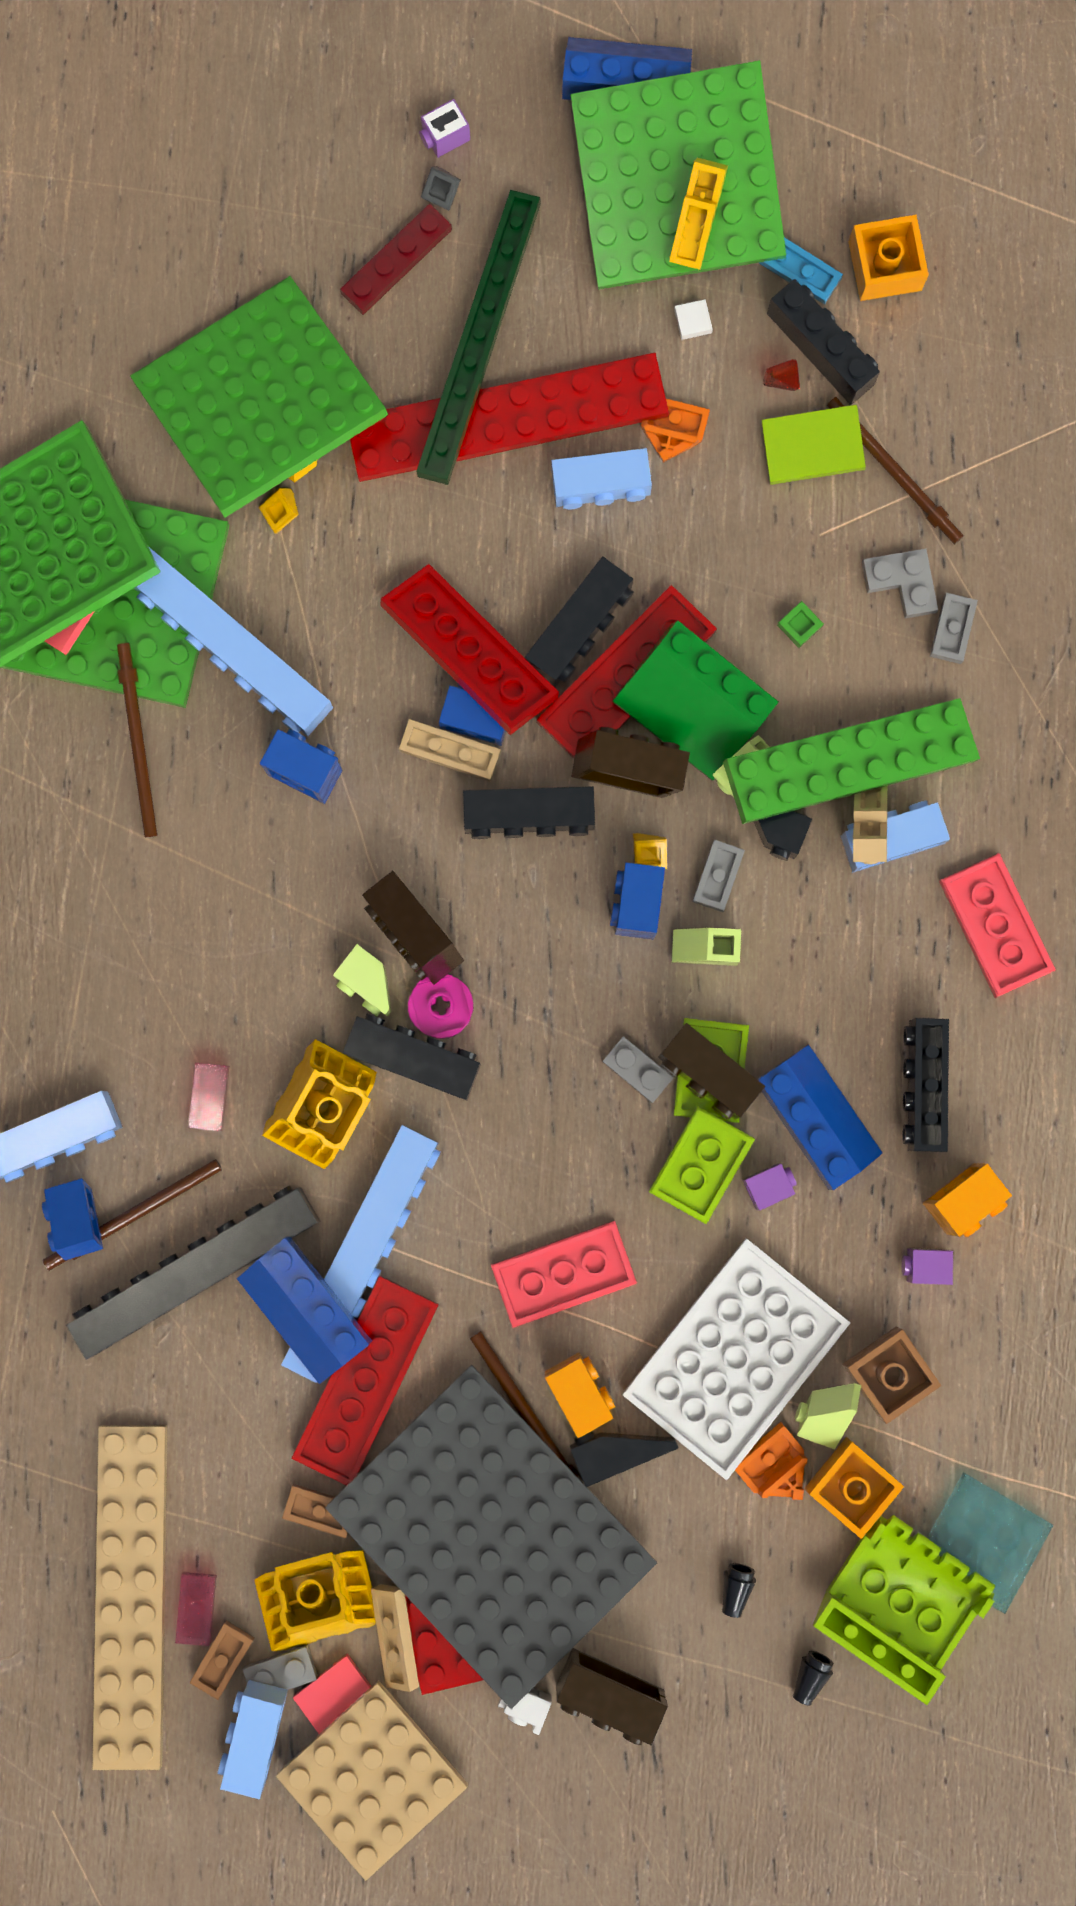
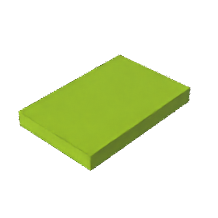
M857 405L762 420L770 485L866 469Z
M684 1018L683 1026L688 1023L745 1069L749 1025ZM678 1075L673 1116L691 1117L696 1107L699 1106L726 1122L739 1123L740 1118L734 1119L731 1117L726 1120L711 1108L714 1105L713 1101L706 1096L701 1099L695 1096L686 1088L689 1082Z
M697 1106L651 1185L649 1192L707 1224L755 1138Z

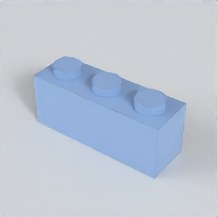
M647 448L551 460L556 507L563 506L564 509L571 510L580 508L582 504L595 502V505L603 506L613 503L614 500L625 498L629 502H636L645 499V496L651 494L652 482Z
M926 800L910 805L908 807L909 812L899 815L896 810L887 812V862L943 845L950 840L938 803L928 805ZM854 823L847 825L848 831H845L840 837L852 873L885 863L864 864L862 862H853Z
M249 1680L244 1692H237L232 1712L238 1713L236 1723H230L225 1743L231 1744L229 1754L223 1753L218 1769V1774L223 1775L221 1790L260 1799L267 1780L288 1693L287 1689Z

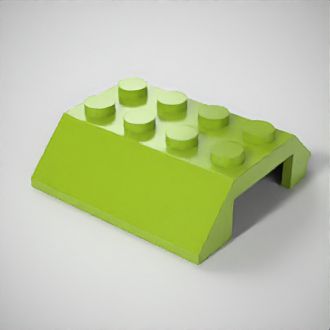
M892 1515L888 1520L881 1516L865 1536L859 1539L827 1588L813 1626L918 1700L928 1705L946 1678L941 1669L976 1615L984 1619L995 1602L993 1600L994 1593H992L995 1584L976 1571L968 1576L967 1573L970 1567L948 1552L940 1557L941 1547L918 1532L915 1536L911 1537L913 1528L895 1515Z

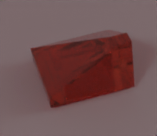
M796 359L767 368L763 379L764 386L790 391L799 390L800 382Z

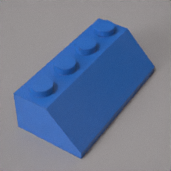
M568 37L563 72L562 99L571 100V94L690 73L692 49Z
M809 1045L757 1079L766 1086L762 1090L763 1095L828 1190H835L883 1154Z
M290 1236L281 1240L237 1278L319 1384L372 1342Z

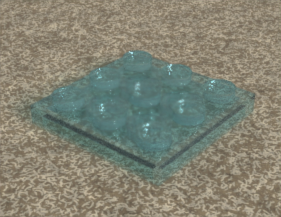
M963 1472L927 1538L941 1547L940 1557L948 1552L969 1566L968 1576L976 1571L995 1584L992 1592L994 1593L993 1600L995 1602L992 1607L1006 1614L1054 1525Z

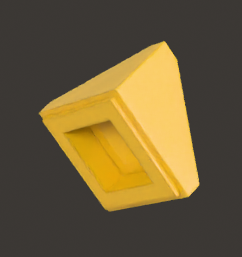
M279 488L258 507L275 534L299 515L291 488Z
M633 833L634 863L665 867L667 869L666 837Z

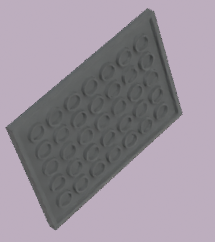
M472 1364L325 1507L510 1709L657 1564V1561L600 1500L585 1487L584 1483Z

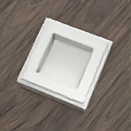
M706 299L675 306L674 312L681 340L712 333L713 328Z

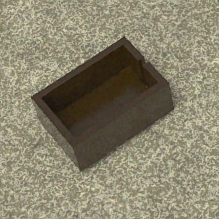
M599 727V730L590 732L588 735L578 739L571 775L573 778L659 798L670 796L684 789L690 752L680 750V745L661 742L658 745L650 743L648 737L636 734L630 735V738L618 735V730L609 727Z
M393 870L362 894L368 903L364 907L365 911L421 980L427 977L435 985L464 962V959L451 940Z
M688 1023L679 1030L658 1056L663 1061L660 1067L674 1078L678 1077V1075L682 1076L689 1082L686 1088L700 1099L705 1096L714 1102L711 1108L726 1120L731 1117L734 1119L741 1118L766 1087Z
M572 1648L556 1684L557 1703L561 1704L560 1708L563 1711L577 1717L580 1713L592 1718L591 1722L595 1726L603 1730L610 1731L612 1727L623 1732V1737L636 1745H642V1742L652 1746L668 1708L664 1689L575 1648Z

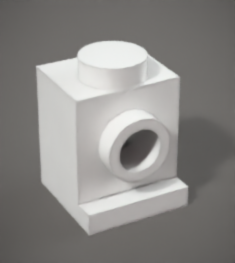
M533 1687L512 1709L501 1698L498 1707L504 1709V1713L508 1715V1719L520 1726H526L527 1723L533 1725V1733L539 1735L551 1706L552 1697L551 1694Z

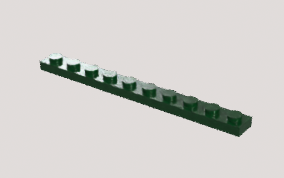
M514 190L509 192L416 471L419 478L445 485L449 484L541 205V200L538 196Z

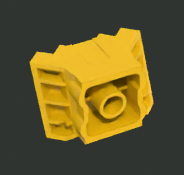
M314 1039L306 1048L303 1060L296 1066L285 1092L276 1102L274 1113L266 1121L262 1136L325 1169L334 1160L339 1149L344 1150L371 1100L368 1096L374 1086L377 1072Z
M363 1550L346 1551L335 1555L333 1552L275 1567V1571L264 1573L254 1579L271 1651L288 1650L296 1645L310 1644L319 1639L348 1634L356 1629L370 1628L376 1625L371 1594L372 1584Z

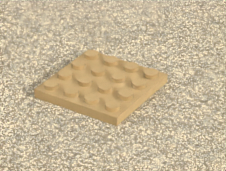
M379 1680L279 1770L276 1775L278 1780L365 1881L468 1787L465 1779Z

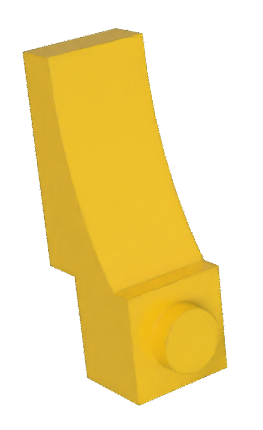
M698 157L694 161L669 262L698 270L701 269L728 165Z

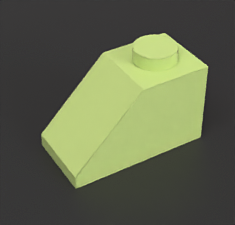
M853 1383L812 1391L807 1402H800L795 1416V1421L800 1422L797 1436L835 1450L857 1412L861 1385Z

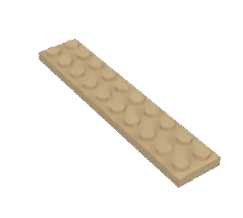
M101 1425L98 1428L92 1770H160L162 1767L167 1425Z

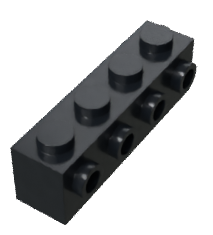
M793 279L771 298L767 315L843 398L852 405L875 385L880 373L878 364L872 356L864 354L857 347V342L851 333L843 331L836 324L834 315L827 308L822 309L814 300L812 291L806 285H800L796 279Z
M602 556L524 658L554 687L560 681L566 683L576 669L573 664L581 655L585 658L595 645V641L592 639L598 631L601 630L604 633L613 622L615 617L612 613L618 605L624 607L634 594V591L631 590L633 578Z
M594 786L463 790L465 834H471L472 839L491 838V833H504L505 838L523 837V832H536L537 837L556 836V831H569L570 836L588 835V830L595 829Z
M368 1013L365 1019L356 1017L343 1054L463 1100H468L481 1066L480 1062L475 1061L476 1054L458 1048L457 1054L444 1049L446 1043L428 1037L426 1042L414 1038L415 1031L397 1025L396 1030L384 1027L385 1020Z
M914 1018L909 1020V1026L904 1027L903 1035L904 1045L909 1046V1059H904L903 1076L908 1078V1092L903 1093V1110L908 1111V1125H903L902 1141L903 1144H908L907 1151L948 1152L949 1019Z

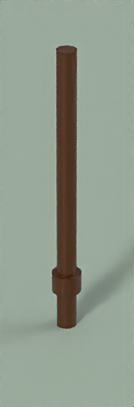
M834 397L827 404L829 409L844 407L837 397ZM860 423L863 446L928 515L926 519L934 528L939 527L954 545L959 542L964 535L947 518L949 514L941 505L937 507Z
M130 643L117 644L120 670L117 673L119 684L123 685L144 837H155L158 835L136 690V682H139L137 669L133 668Z
M216 1159L101 1225L99 1227L101 1239L109 1237L222 1171L220 1164ZM57 1252L43 1259V1263L49 1271L67 1261Z
M480 1331L475 1334L470 1340L522 1419L578 1477L577 1470L572 1463H567L482 1332Z

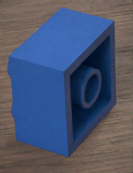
M278 729L260 765L268 776L325 804L343 771L338 758L334 756L335 752L321 744H317L316 748L305 741L306 737L294 730L289 729L285 733Z
M626 862L624 870L617 871L614 894L620 895L619 903H613L610 926L616 927L615 935L654 940L658 929L665 867Z

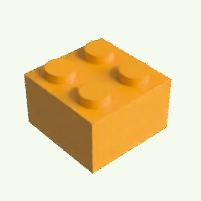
M917 214L853 226L848 243L860 301L922 291L929 274Z
M973 1163L924 1201L923 1205L947 1235L957 1237L964 1235L966 1238L982 1226L979 1221L989 1214L991 1217H994L1008 1206L1005 1201L1012 1195L987 1163Z
M579 1352L545 1371V1380L577 1438L614 1419L611 1409L615 1408L614 1401L605 1386L599 1388L595 1382V1379L599 1376L589 1356L583 1359Z
M846 1437L804 1489L862 1539L904 1486Z

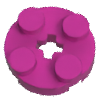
M449 974L435 985L427 977L424 980H420L408 1000V1012L413 1024L424 1035L436 1039H446L459 1034L470 1023L474 1009L473 998L468 987L458 978ZM442 997L444 1002L450 1001V1007L446 1008V1014L440 1015L438 1011H432V1005L436 1004V998Z

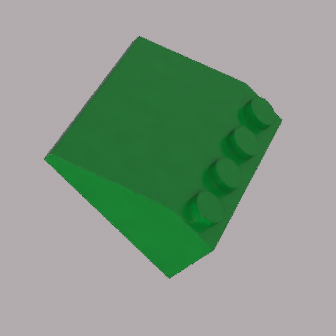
M678 620L667 628L612 700L614 704L662 742L680 745V750L690 752L688 762L711 781L715 779L713 774L723 765V761L731 758L746 744L779 702Z

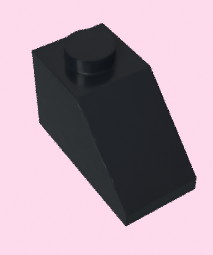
M790 811L753 822L764 847L771 850L770 854L778 859L788 861L789 857L795 859L799 854L812 818L795 811Z

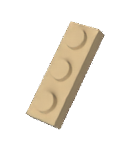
M409 719L399 752L491 782L501 749Z
M380 1584L371 1588L386 1688L411 1692L419 1687L405 1594L399 1587Z

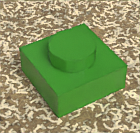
M801 601L778 622L777 626L800 648L823 627L824 623Z

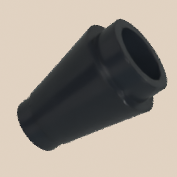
M731 1563L728 1566V1570L724 1571L722 1612L725 1615L734 1618L742 1616V1612L756 1583V1578L754 1577L755 1570L751 1567L739 1563Z
M812 1650L808 1652L807 1656L802 1657L793 1693L795 1700L807 1706L812 1704L813 1700L833 1675L831 1670L833 1667L832 1660Z

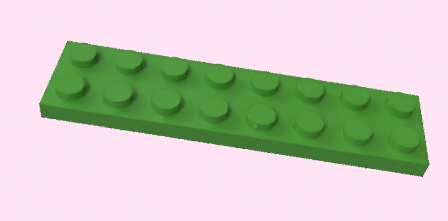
M961 698L727 758L723 761V765L742 824L976 762L980 759Z

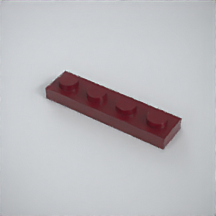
M429 203L340 288L341 294L364 315L452 231V224Z

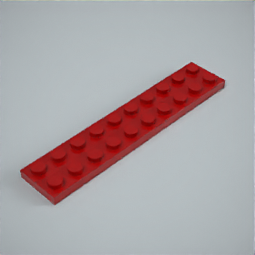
M656 352L480 389L456 462L628 426L645 420L651 421L669 417ZM441 398L386 409L388 413L386 417L350 439L359 482L417 470Z

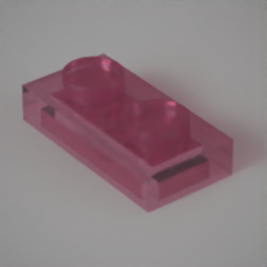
M195 1063L189 1129L223 1131L230 1066Z
M182 1573L176 1644L210 1645L217 1575Z

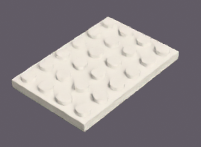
M745 1238L631 1381L622 1395L727 1480L842 1335L850 1322Z

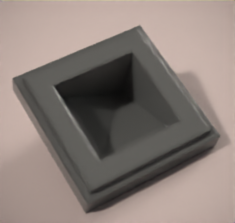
M438 166L431 167L421 198L449 211L461 179Z

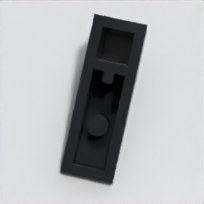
M592 1431L580 1438L576 1436L574 1438L575 1443L570 1445V1450L585 1487H589L679 1448L675 1438L603 1432L594 1435Z

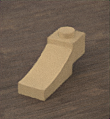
M888 785L854 794L853 862H862L864 864L887 862Z

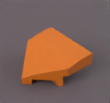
M666 399L669 417L642 421L641 428L661 460L665 462L702 442L710 409Z
M780 1422L753 1446L735 1471L752 1492L758 1493L761 1498L776 1496L803 1500V1476L808 1459L804 1455L803 1447L784 1424Z

